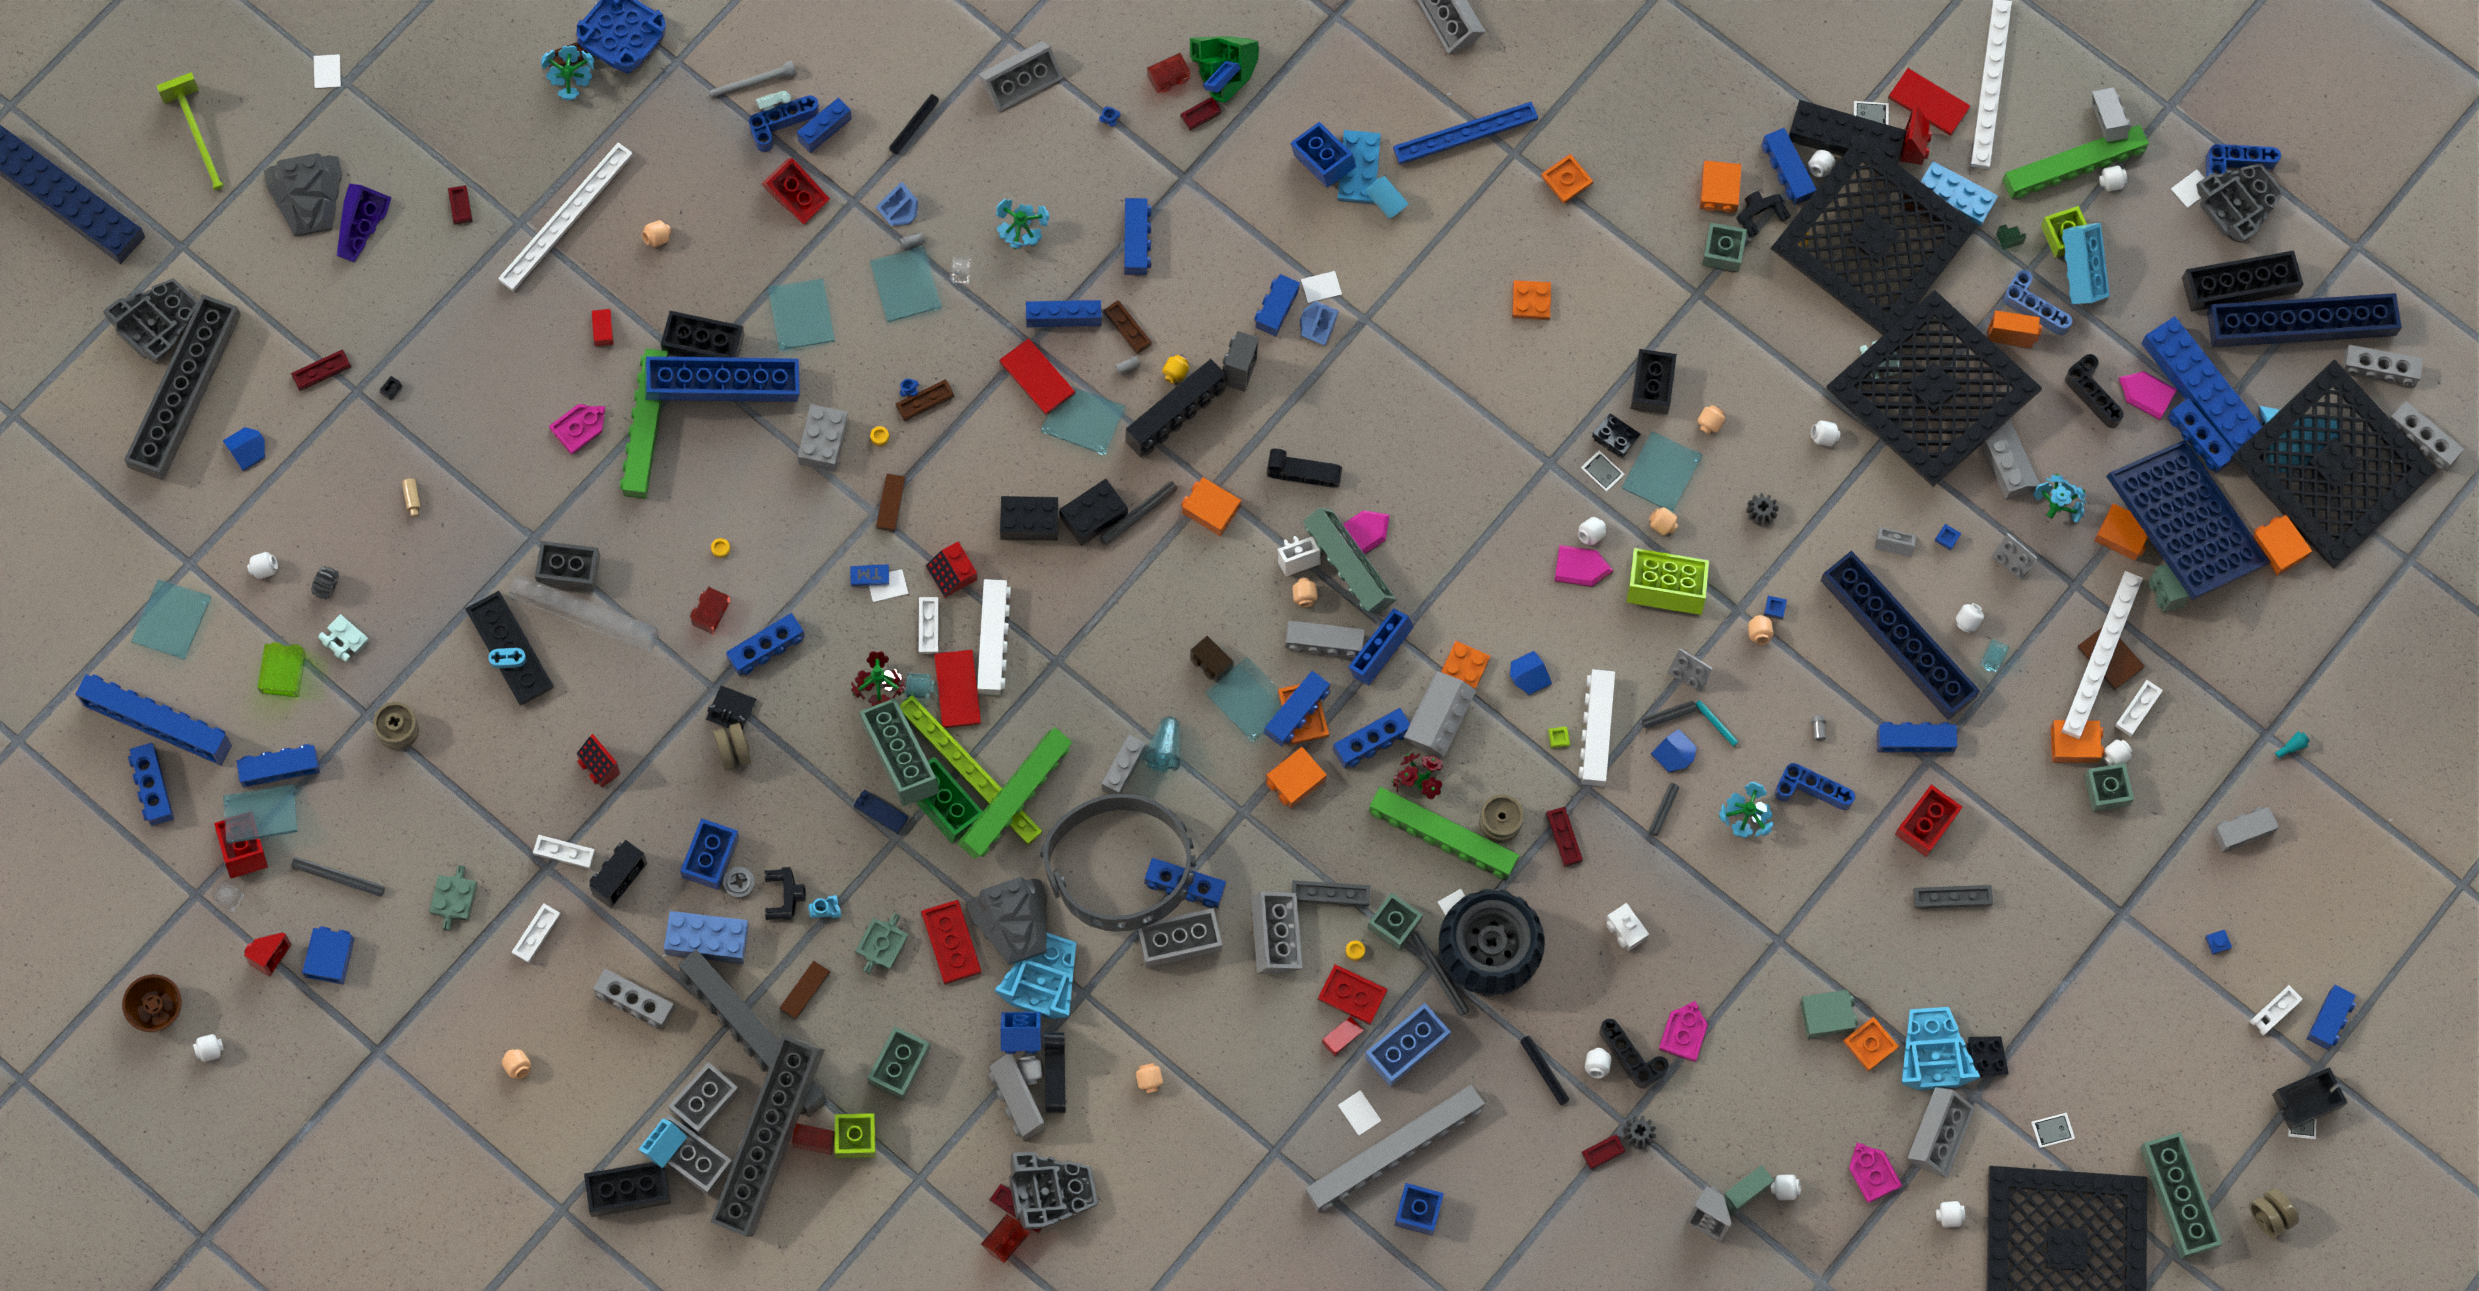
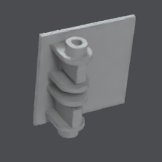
M2008 533L1992 554L1995 560L2020 580L2029 572L2032 564L2037 559L2033 553Z
M1679 649L1667 673L1701 692L1713 668Z

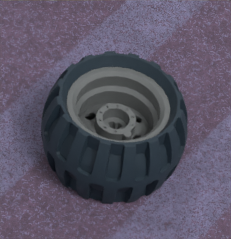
M1483 889L1464 896L1448 911L1440 928L1439 952L1442 963L1452 979L1472 993L1478 992L1484 996H1493L1513 992L1532 978L1540 966L1544 954V931L1538 915L1528 906L1524 899L1511 895L1509 891ZM1490 922H1497V926H1491ZM1478 928L1479 933L1473 934L1472 930ZM1506 933H1512L1513 938L1508 939ZM1493 942L1494 946L1489 948L1487 945ZM1470 949H1475L1477 952L1472 954ZM1504 953L1511 954V957L1506 958ZM1490 958L1493 964L1487 965L1486 959Z

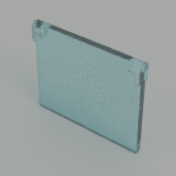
M924 246L870 261L887 322L942 308Z
M823 278L767 287L780 351L835 341Z
M1071 386L1076 394L1048 414L1041 432L1105 455L1125 406Z
M1652 431L1626 478L1622 489L1661 508L1665 507L1673 513L1703 455Z
M158 579L131 642L185 660L212 597Z
M1248 657L1244 658L1219 682L1205 692L1209 699L1252 742L1256 741L1264 733L1265 726L1281 708L1277 692L1278 688Z
M294 784L223 796L227 844L298 832Z

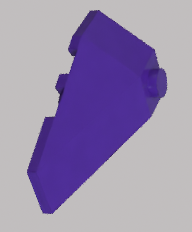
M349 184L343 203L337 248L338 257L351 262L356 260L365 247L369 236L376 231L375 227L386 216L392 197L362 185Z

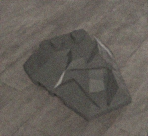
M315 153L279 160L275 166H270L264 170L267 189L295 237L332 230L336 211V198L339 194V181H341L342 177L338 157L330 155L321 156V154Z
M2262 163L2242 167L2237 171L2228 170L2223 174L2217 175L2213 173L2196 184L2198 194L2202 198L2200 206L2223 236L2231 235L2234 240L2244 242L2257 233L2261 224L2266 220L2268 214L2284 193Z
M174 278L151 287V290L146 292H136L135 296L128 299L120 298L104 310L105 316L115 327L117 334L144 359L148 358L156 362L171 350L190 321L199 302Z
M1018 877L985 888L980 891L979 896L974 897L966 904L973 924L980 928L985 938L992 942L994 948L1009 965L1046 953L1047 897L1040 879L1031 878L1025 880L1024 877Z
M1034 1152L1011 1154L1010 1188L1016 1219L1020 1220L1024 1229L1045 1228L1098 1205L1090 1166L1070 1161L1064 1163L1056 1161L1054 1157L1044 1158L1037 1156V1153Z

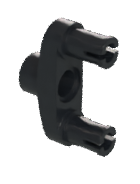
M1756 191L1744 199L1748 207L1736 219L1739 225L1742 224L1743 228L1747 229L1748 237L1752 238L1753 235L1756 236L1760 233L1751 219L1757 214L1773 208L1780 222L1788 219L1791 215L1784 206V200L1780 194L1763 198L1760 192Z
M791 867L765 870V882L782 881L784 905L782 907L765 908L767 913L765 914L766 920H793L796 902L806 900L805 885L795 884Z

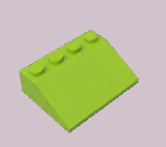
M1634 548L1626 603L1702 615L1706 599L1709 560Z

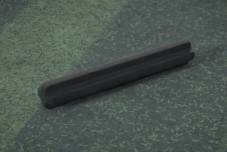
M931 94L889 146V150L892 153L898 154L939 102L937 96Z
M1530 1036L1522 1038L1520 1043L1560 1105L1566 1104L1569 1101V1097Z

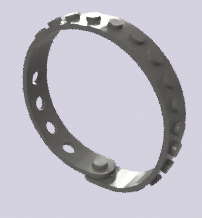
M1109 794L1082 803L1058 820L1047 833L1045 844L1041 847L1040 856L1043 857L1047 877L1055 898L1061 896L1068 910L1081 922L1104 931H1132L1163 919L1186 898L1190 884H1193L1195 877L1193 867H1196V857L1191 855L1190 850L1194 849L1191 837H1187V828L1184 823L1180 822L1170 809H1167L1155 800L1138 795ZM1113 810L1138 811L1158 818L1177 834L1186 852V867L1183 876L1171 894L1158 904L1129 915H1103L1082 907L1066 891V883L1063 876L1059 875L1058 870H1054L1052 873L1050 868L1053 850L1068 831L1090 817Z

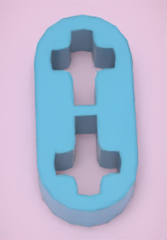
M520 648L495 649L490 652L488 657L491 666L494 668L521 667L526 662L525 653ZM515 654H519L522 657L517 662L513 658ZM496 655H500V658H506L499 659L498 663H496L494 660V658H496Z

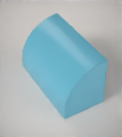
M1385 176L1378 178L1365 190L1389 219L1409 204Z
M663 1118L638 1150L652 1162L663 1168L687 1136L672 1122Z

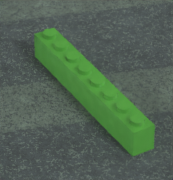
M2139 124L2128 130V138L2106 142L2105 137L2008 171L2003 177V183L2011 199L2016 197L2023 198L2030 192L2043 190L2046 186H2056L2063 180H2073L2080 174L2092 173L2096 168H2106L2113 162H2123L2130 156L2142 155L2145 153L2149 142Z
M646 348L644 355H641L640 358L642 372H638L637 376L639 390H635L634 401L637 402L636 407L632 408L631 418L634 421L633 425L629 426L628 435L631 436L630 443L627 442L626 444L627 460L623 462L625 476L620 480V489H622L624 496L647 499L662 400H645L646 356L669 357L668 351Z
M1056 727L1049 730L957 844L974 859L979 856L984 857L990 850L988 846L991 842L995 843L1002 835L1000 831L1003 828L1006 829L1013 822L1012 816L1015 813H1020L1024 808V801L1026 799L1030 800L1036 793L1034 789L1037 785L1041 786L1046 781L1047 777L1045 775L1049 771L1052 772L1059 764L1057 762L1058 759L1065 757L1070 751L1068 747L1072 741Z
M1379 787L1370 804L1369 812L1373 817L1380 820L1383 818L1389 821L1388 823L1395 828L1401 827L1409 835L1414 837L1417 835L1423 838V841L1427 844H1435L1441 847L1440 849L1445 853L1456 854L1460 860L1464 862L1470 861L1476 864L1475 866L1478 869L1492 872L1493 876L1503 880L1504 878L1508 880L1518 861V854L1382 787Z

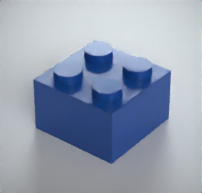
M1405 1183L1394 1226L1433 1236L1444 1193Z

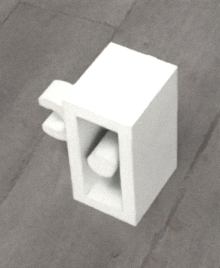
M1294 536V543L1290 544L1285 539L1284 547L1277 549L1278 564L1286 577L1321 564L1320 549L1317 547L1313 537L1299 541Z
M1627 903L1607 915V928L1611 933L1614 932L1616 934L1619 945L1622 948H1626L1628 952L1647 940L1649 933Z

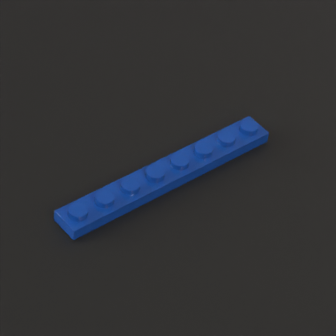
M1531 101L1393 146V151L1399 165L1537 121L1538 116Z

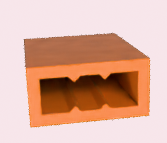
M1704 160L1699 209H1704L1705 211L1719 210L1724 213L1737 212L1741 164Z
M1995 310L1989 323L1987 338L1994 343L2032 348L2034 342L2038 341V336L2041 335L2042 324H2039L2040 317Z
M1202 477L1200 482L1196 481L1194 483L1191 495L1189 497L1186 496L1182 501V514L1221 536L1240 509L1241 500Z
M2113 503L2094 541L2135 561L2138 555L2142 557L2147 548L2144 543L2146 539L2149 541L2150 539L2129 510Z
M2287 515L2281 518L2279 516L2273 518L2266 527L2261 525L2254 530L2255 534L2253 535L2271 561L2269 565L2277 576L2308 558L2312 552Z
M2054 720L2052 722V762L2098 763L2104 757V745H2101L2103 727H2100V721L2087 720L2080 739L2061 733L2066 720Z
M1301 747L1266 774V785L1271 791H1276L1279 795L1278 799L1284 806L1288 805L1291 809L1324 783L1327 775L1306 750Z

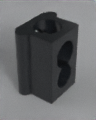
M390 376L381 387L379 393L392 400L403 385L399 380ZM395 384L393 387H391L390 391L386 392L390 389V385Z

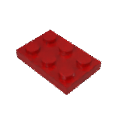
M1334 964L1319 994L1318 1000L1371 1025L1388 989Z

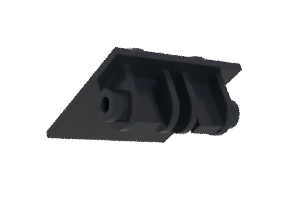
M1610 413L1592 433V438H1594L1595 442L1601 445L1604 444V448L1609 445L1608 451L1613 448L1612 453L1617 455V457L1621 456L1623 458L1627 450L1641 434Z
M721 685L713 704L708 707L707 712L709 713L706 720L728 729L730 725L740 723L743 731L757 699Z
M2001 1036L1968 1037L1967 1047L1980 1078L1983 1075L2009 1074Z

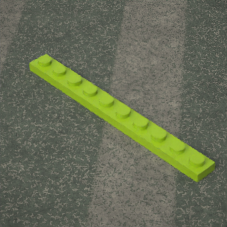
M911 695L900 705L904 716L968 784L990 804L1002 788L920 702ZM1023 810L1012 816L1013 822L1009 827L1027 845H1030L1042 834V830Z

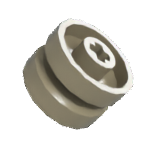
M386 703L374 715V731L382 745L388 749H406L417 739L419 733L418 721L411 708L404 703Z
M740 723L729 726L731 738L727 737L726 731L723 728L713 730L725 771L735 768L736 764L733 757L735 755L740 765L743 766L751 763L748 752L750 751Z
M1500 794L1492 796L1482 807L1479 821L1481 831L1488 839L1494 842L1503 843L1511 841L1517 836L1523 823L1524 813L1522 806L1515 798L1509 795Z
M2271 1188L2263 1194L2264 1198L2258 1197L2249 1204L2251 1214L2256 1223L2272 1239L2278 1238L2285 1232V1229H2291L2299 1223V1217L2292 1203L2277 1188Z

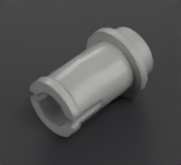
M921 231L908 237L902 236V239H900L903 250H910L913 246L925 243Z
M1130 356V359L1115 366L1119 375L1122 376L1133 369L1138 370L1141 364L1137 356Z
M1823 715L1813 716L1811 720L1814 729V740L1817 741L1826 739L1824 724L1826 719H1824Z

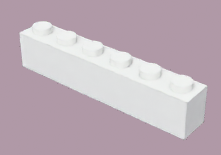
M984 579L977 685L978 695L1001 696V689H1005V678H1002V671H1006V660H1003V653H1007L1008 642L1004 641V635H1008L1009 623H1005V617H1009L1010 605H1006V600L1011 595V587H1007V580Z
M1592 669L1591 675H1587L1586 687H1589V694H1585V705H1588V710L1583 715V723H1586V730H1582L1581 738L1585 745L1580 751V760H1583V767L1579 766L1578 778H1582L1581 785L1604 787L1606 783L1615 680L1614 671Z

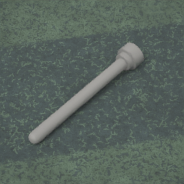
M791 60L785 62L781 68L710 90L709 95L715 97L781 75H789L790 77L796 75V71Z

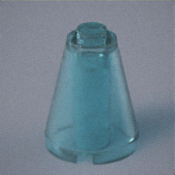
M1168 716L1160 721L1143 753V762L1145 760L1147 766L1153 770L1167 772L1168 769L1176 771L1180 767V723L1174 717Z

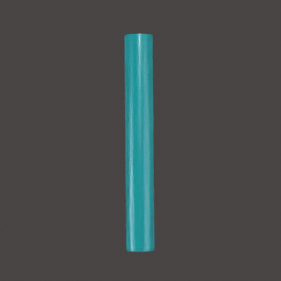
M1698 700L1695 705L1733 747L1738 744L1739 741L1701 700Z

